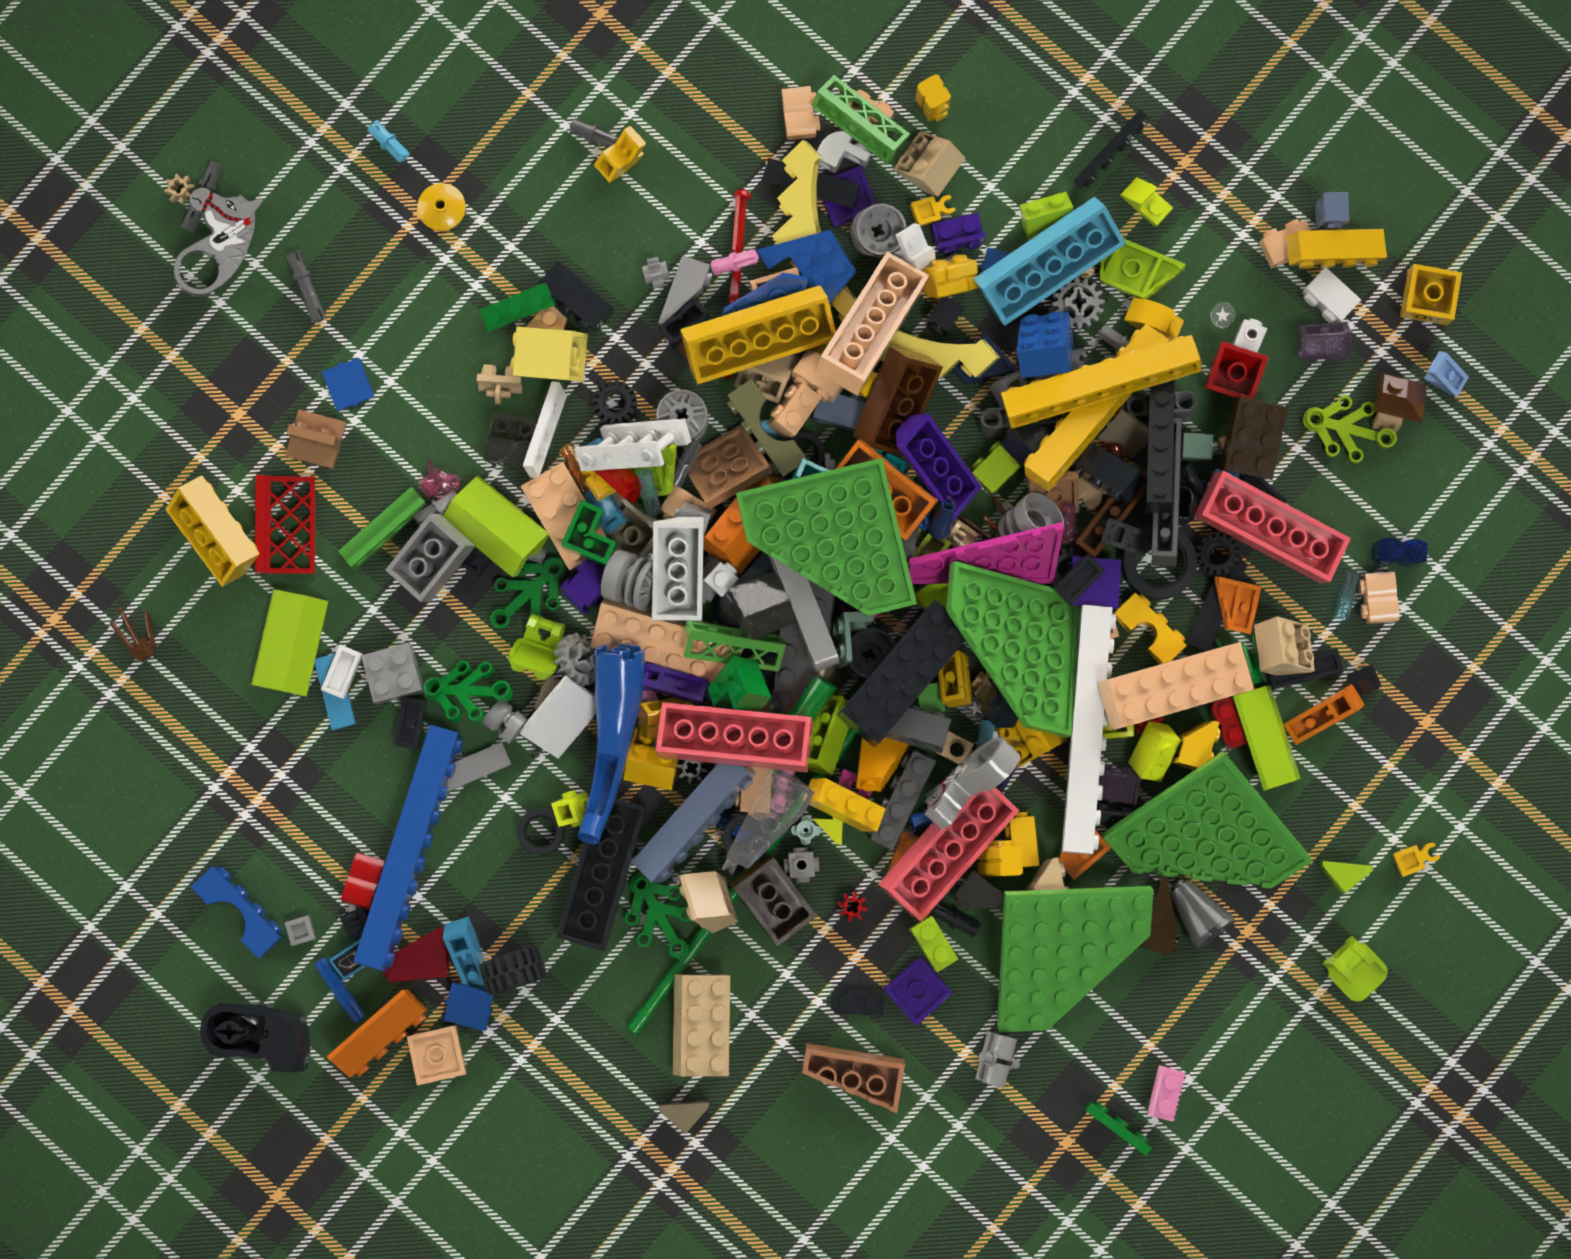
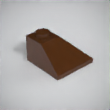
M1380 372L1378 375L1374 411L1421 423L1423 420L1427 384Z

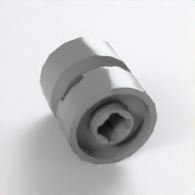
M498 701L485 716L482 723L492 731L498 730V736L508 744H511L520 734L519 730L528 721V718L519 711L513 712V707L507 702Z

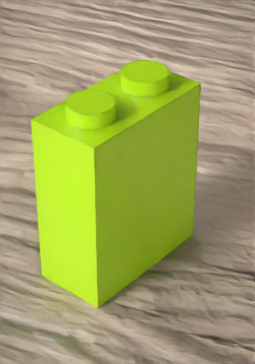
M929 915L922 922H918L908 928L934 971L939 972L958 960L933 916Z

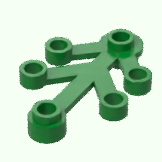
M549 557L543 564L525 563L523 572L519 573L518 576H523L526 573H540L541 575L534 581L498 578L494 583V587L498 592L505 593L508 590L524 591L504 610L497 609L493 611L490 616L491 624L497 629L507 628L511 622L510 617L530 598L531 613L528 620L532 614L542 617L540 615L541 588L548 581L549 597L546 599V607L551 611L558 610L561 606V601L558 598L559 580L566 573L564 561L559 557ZM552 565H557L559 567L557 573L550 572V567ZM500 581L506 582V588L503 590L498 589ZM551 599H556L558 602L555 608L549 606ZM500 615L505 616L503 624L497 623V617Z
M467 661L458 662L456 667L443 678L432 677L424 683L423 692L425 697L430 701H438L446 711V717L451 722L456 723L461 720L462 711L457 706H453L446 695L456 696L467 710L468 717L473 723L479 724L483 722L485 713L481 708L475 706L469 696L494 697L499 702H507L513 696L512 687L503 680L497 681L492 687L473 686L480 679L493 676L495 669L489 662H482L473 673H471L472 667ZM467 666L466 670L461 672V669ZM489 667V670L483 673L484 669ZM459 676L466 677L459 684L450 685ZM457 711V714L454 717H451V714ZM480 712L479 716L474 718V715Z
M642 872L636 874L630 882L631 891L635 895L631 910L625 915V922L630 926L640 924V910L645 899L649 909L643 931L637 936L638 945L644 948L652 945V934L657 920L670 944L668 947L669 954L676 959L686 958L690 952L689 944L677 937L665 914L678 917L684 922H691L690 918L685 919L683 917L687 907L679 908L660 903L653 894L666 895L673 901H679L683 897L680 887H668L651 882ZM641 880L646 882L644 889L638 887ZM673 889H678L679 895L676 898L671 896ZM632 914L637 916V920L634 923L629 921V917ZM644 935H647L649 941L647 944L643 945L641 942V938ZM677 944L682 946L680 953H675L674 947Z

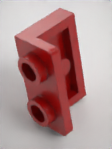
M629 468L594 470L624 499L628 498L632 503L638 500L646 486Z

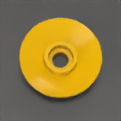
M439 183L423 191L418 200L417 209L420 219L427 227L436 231H447L453 229L462 221L466 211V204L463 195L457 188L449 184ZM440 201L445 203L442 209L436 207V204Z

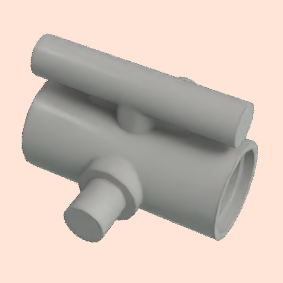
M987 1031L982 1052L979 1054L980 1061L975 1079L993 1086L1005 1088L1009 1070L1018 1069L1020 1066L1019 1060L1013 1057L1017 1039Z

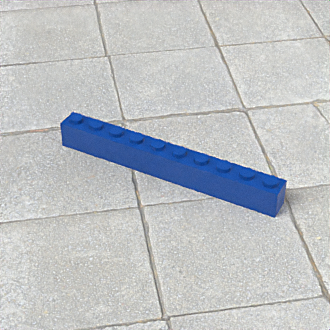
M433 725L429 726L359 942L354 963L386 973L387 969L391 968L394 963L395 954L393 951L395 945L401 941L403 935L401 926L403 920H407L411 906L408 904L411 896L416 894L418 888L416 879L418 873L422 872L425 867L426 858L423 857L426 848L429 849L433 842V834L431 832L433 826L437 825L440 820L441 811H439L441 801L444 802L448 795L447 781L455 773L456 764H454L456 755H459L463 748L464 742L461 740L462 736L458 732Z

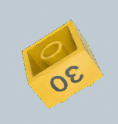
M1413 264L1407 270L1400 317L1448 326L1455 319L1462 272Z

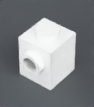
M1244 319L1233 345L1258 352L1267 328L1263 327V324L1258 320Z
M719 562L703 581L720 597H723L739 579L735 576L738 571L728 562L724 565Z

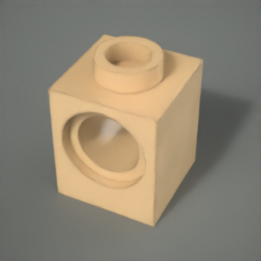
M949 731L943 752H936V754L956 765H960L962 761L974 752L972 750L974 744ZM958 743L963 747L964 753L962 756L955 757L950 753V746L952 744Z

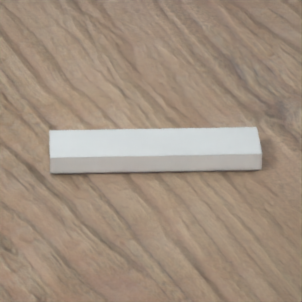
M551 382L523 463V467L530 478L538 479L567 397L560 382Z

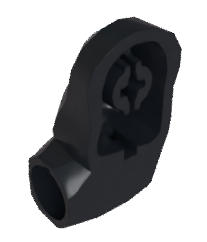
M760 551L743 573L738 576L739 579L725 595L719 597L712 604L713 616L723 626L740 629L750 627L759 620L765 611L766 605L780 591L781 585L769 555L763 551Z
M219 1003L210 1007L202 1018L200 1027L201 1040L212 1055L219 1058L245 1057L255 1060H266L270 1071L300 1072L308 1069L310 1036L306 1018L302 1014L270 1004Z

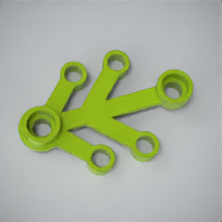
M1341 396L1334 404L1323 410L1318 407L1308 409L1303 415V424L1309 431L1317 432L1325 446L1324 453L1328 457H1335L1340 452V446L1332 441L1326 428L1336 431L1348 452L1347 458L1349 462L1353 464L1359 463L1363 459L1364 454L1362 450L1357 448L1350 435L1375 441L1383 449L1392 447L1397 441L1395 431L1390 428H1384L1378 432L1353 425L1356 421L1364 417H1371L1375 413L1374 404L1371 402H1365L1361 405L1360 409L1340 420L1328 417L1338 411H1347L1352 406V399L1349 396ZM1342 399L1347 400L1348 407H1342L1340 401ZM1364 406L1371 407L1372 412L1370 414L1365 413ZM1311 416H1316L1318 418V424H1313L1311 422ZM1382 435H1386L1389 438L1388 443L1382 442ZM1328 446H1334L1336 452L1331 454L1328 451ZM1352 452L1359 454V460L1352 458Z

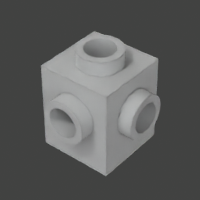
M808 847L793 848V853H788L789 859H784L785 873H790V878H795V883L810 882V877H815V872H819V858L814 857L813 852H808ZM803 860L806 862L807 866L804 870L797 868L798 861Z

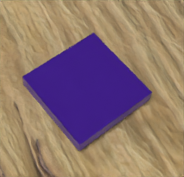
M862 166L832 176L861 186L854 209L823 200L833 228L852 222L857 213L876 204Z
M1072 556V558H1071V569H1072L1083 557ZM1093 558L1105 572L1071 606L1082 607V605L1118 609L1122 560Z
M921 956L883 988L915 1026L953 994Z

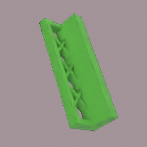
M835 75L821 87L811 105L886 164L892 160L897 149L910 135V133ZM834 85L841 90L842 95H834L828 89ZM849 102H856L860 105L861 110H853L849 107ZM868 117L877 118L880 125L871 124L868 121ZM887 131L895 132L900 138L894 142L887 136Z
M410 487L338 552L354 570L358 569L408 525L417 513L428 507L427 503Z
M686 621L684 630L688 637L683 652L685 658L727 664L733 655L739 657L738 652L744 648L752 649L754 655L747 659H758L759 661L757 662L760 669L779 672L786 647L780 635ZM694 640L704 641L707 645L700 652L691 651ZM723 644L728 645L731 651L721 656L717 655L714 649ZM767 652H776L774 663L763 662L761 656Z

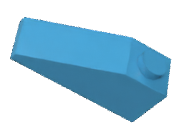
M469 917L446 923L443 940L462 983L486 990L479 969V965L484 962V958Z

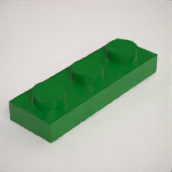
M542 283L479 310L487 331L491 332L555 306L547 284Z
M1088 1101L1083 1108L1145 1156L1152 1149L1147 1145L1148 1138L1138 1131L1135 1135L1127 1130L1128 1123L1118 1116L1115 1119L1107 1115L1109 1109L1098 1101L1095 1104Z

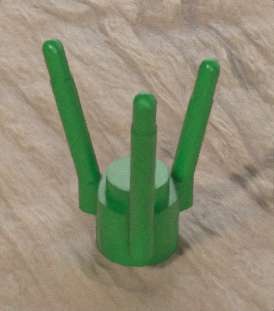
M1252 632L1253 664L1250 662L1245 643L1241 645L1252 683L1255 685L1262 682L1260 675L1263 673L1260 672L1255 632ZM1215 638L1214 642L1217 647H1223L1219 639Z

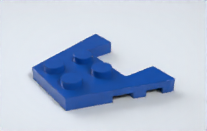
M831 230L757 250L768 269L774 268L791 257L801 275L807 277L809 288L819 285L822 287L828 297L829 305L857 272Z

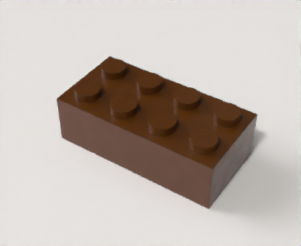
M890 346L853 436L858 440H863L871 448L903 455L897 447L896 431L910 415L924 413L943 366L926 355Z

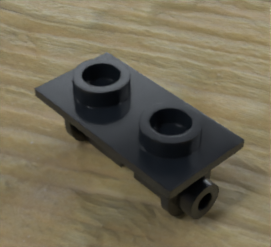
M1104 799L1101 801L1097 800V810H1101L1100 825L1108 826L1110 818L1114 819V826L1138 809L1128 803L1117 805L1111 804Z

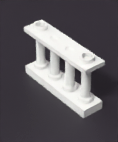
M685 419L607 424L600 428L603 441L600 444L580 446L574 448L581 471L653 467L664 465L661 451L665 447L676 443V446L688 445L691 442V437Z

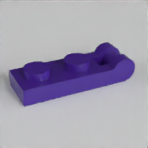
M645 662L643 691H653L702 705L709 680ZM651 676H658L657 681L650 680Z

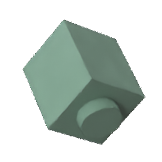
M1184 433L1181 436L1180 461L1209 463L1212 460V456H1216L1217 442H1213V435Z

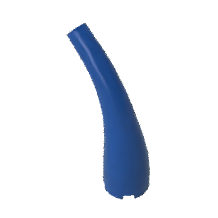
M618 644V647L607 650V645H601L595 649L597 757L589 801L578 832V838L588 844L595 845L600 841L625 768L643 695L645 649L641 650V646Z

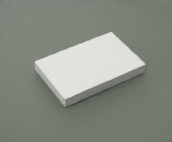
M565 675L519 730L520 734L559 759L596 715L595 695Z

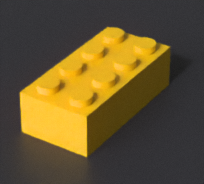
M200 476L177 489L165 510L219 584L223 587L245 575L258 557L259 552L254 542L249 540L243 532L240 523L235 521L229 513L226 504L220 501L215 494L212 485L203 476Z

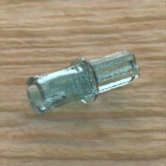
M651 469L640 470L637 474L641 487L640 497L644 500L646 513L654 517L661 512L657 496L659 489L655 487L653 471Z
M1346 572L1341 594L1337 593L1338 603L1333 618L1349 621L1353 602L1357 599L1354 597L1359 578L1357 573Z

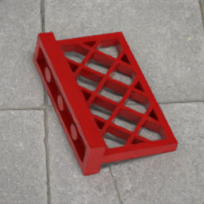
M256 475L255 545L259 555L255 559V575L315 574V477ZM271 482H281L287 490L277 498L271 492ZM286 482L295 483L290 487ZM300 482L310 483V492L303 499L293 490ZM289 492L300 500L291 511L281 502ZM271 497L275 500V502L272 505ZM309 497L310 506L305 502ZM277 504L287 512L278 523L270 516L271 509ZM302 504L310 510V516L303 523L293 514ZM289 516L300 525L291 535L281 526ZM270 520L275 524V526L271 530ZM309 521L310 530L305 526ZM277 528L288 537L278 547L270 540V534ZM302 528L310 535V540L303 547L293 538ZM289 540L300 549L291 559L280 550ZM270 544L275 548V550L271 554ZM309 545L310 554L305 550ZM277 552L288 561L282 568H270V559ZM303 552L310 559V569L298 568L292 561ZM289 564H291L294 568H286V567H287Z

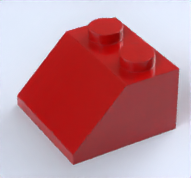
M1221 341L1210 365L1203 389L1233 399L1234 397H1243L1254 400L1269 356Z

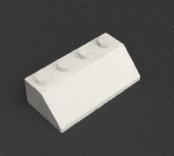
M676 517L653 522L652 620L702 621L704 517Z

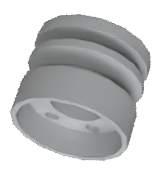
M884 203L871 205L857 213L852 220L850 227L851 242L856 250L865 256L872 258L885 256L886 252L892 253L899 249L900 246L895 235L906 229V221L901 212L891 205ZM879 227L878 232L881 235L874 237V232L871 228Z
M675 390L666 394L659 402L656 410L657 421L678 419L677 413L682 414L685 411L687 416L685 421L690 437L699 442L709 426L708 412L703 399L689 390Z
M1032 492L1024 496L1015 507L1011 508L1000 518L998 530L1000 537L1061 522L1064 527V519L1057 505L1049 497L1041 493Z
M623 550L615 551L608 560L602 576V597L616 603H623L625 601L626 606L635 607V609L641 611L647 610L652 604L653 560L649 561L648 558L644 557L638 559L635 554Z

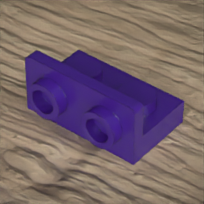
M978 213L931 224L938 254L944 252V255H951L957 253L959 248L964 247L975 249L981 247L986 239Z

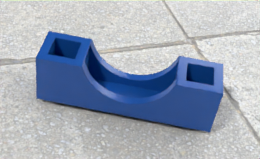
M212 866L191 888L207 905L225 901L239 908L245 919V932L241 941L258 959L263 958L284 938L280 933L282 931L281 927L275 921L269 922L264 916L265 910L257 902L252 904L247 898L248 892L240 884L236 886L230 880L232 875L223 866L220 868Z

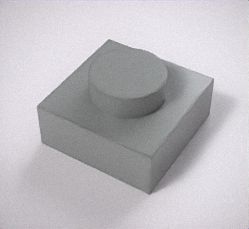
M310 915L285 922L291 946L317 939Z

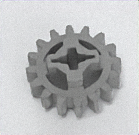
M1076 277L1074 283L1070 281L1065 285L1066 287L1063 286L1058 290L1060 293L1053 294L1052 298L1057 301L1051 304V308H1057V311L1065 313V311L1073 315V318L1070 317L1071 327L1076 325L1077 330L1080 331L1083 324L1090 328V321L1098 322L1099 318L1096 314L1102 315L1104 310L1099 306L1104 305L1105 300L1099 299L1103 293L1102 290L1097 292L1094 290L1097 285L1096 283L1090 286L1088 285V278H1085L1083 283H1081L1079 277ZM1072 290L1070 298L1063 299V296ZM1083 290H1085L1086 292H1088V293L1091 295V297H1088V296L1083 292ZM1076 297L1079 299V303L1082 304L1080 311L1077 305L1073 304ZM1094 308L1093 312L1084 318V312Z
M574 633L562 638V641L556 644L559 649L555 650L554 654L558 656V659L554 662L560 664L559 673L564 672L567 677L581 686L589 685L595 682V648L590 647L592 639L586 641L585 634L579 636L578 633Z

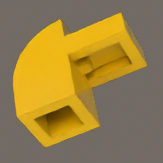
M629 126L623 130L614 145L602 151L594 166L610 183L622 176L638 162L644 154L642 150L646 142Z
M1139 298L1132 299L1124 319L1139 330L1147 324L1170 339V341L1178 337L1184 320L1174 314L1175 311L1151 300Z

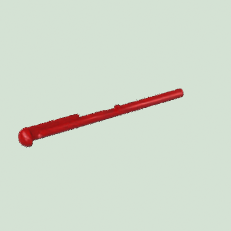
M738 189L733 195V198L736 199L732 250L736 254L743 252L747 200H751V194L746 189ZM742 268L737 272L732 270L728 299L729 305L739 299ZM734 373L726 375L724 378L733 379Z

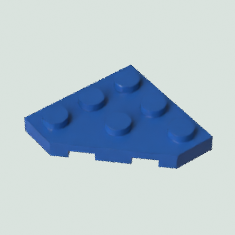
M783 272L723 309L722 316L806 290L808 279L804 276Z

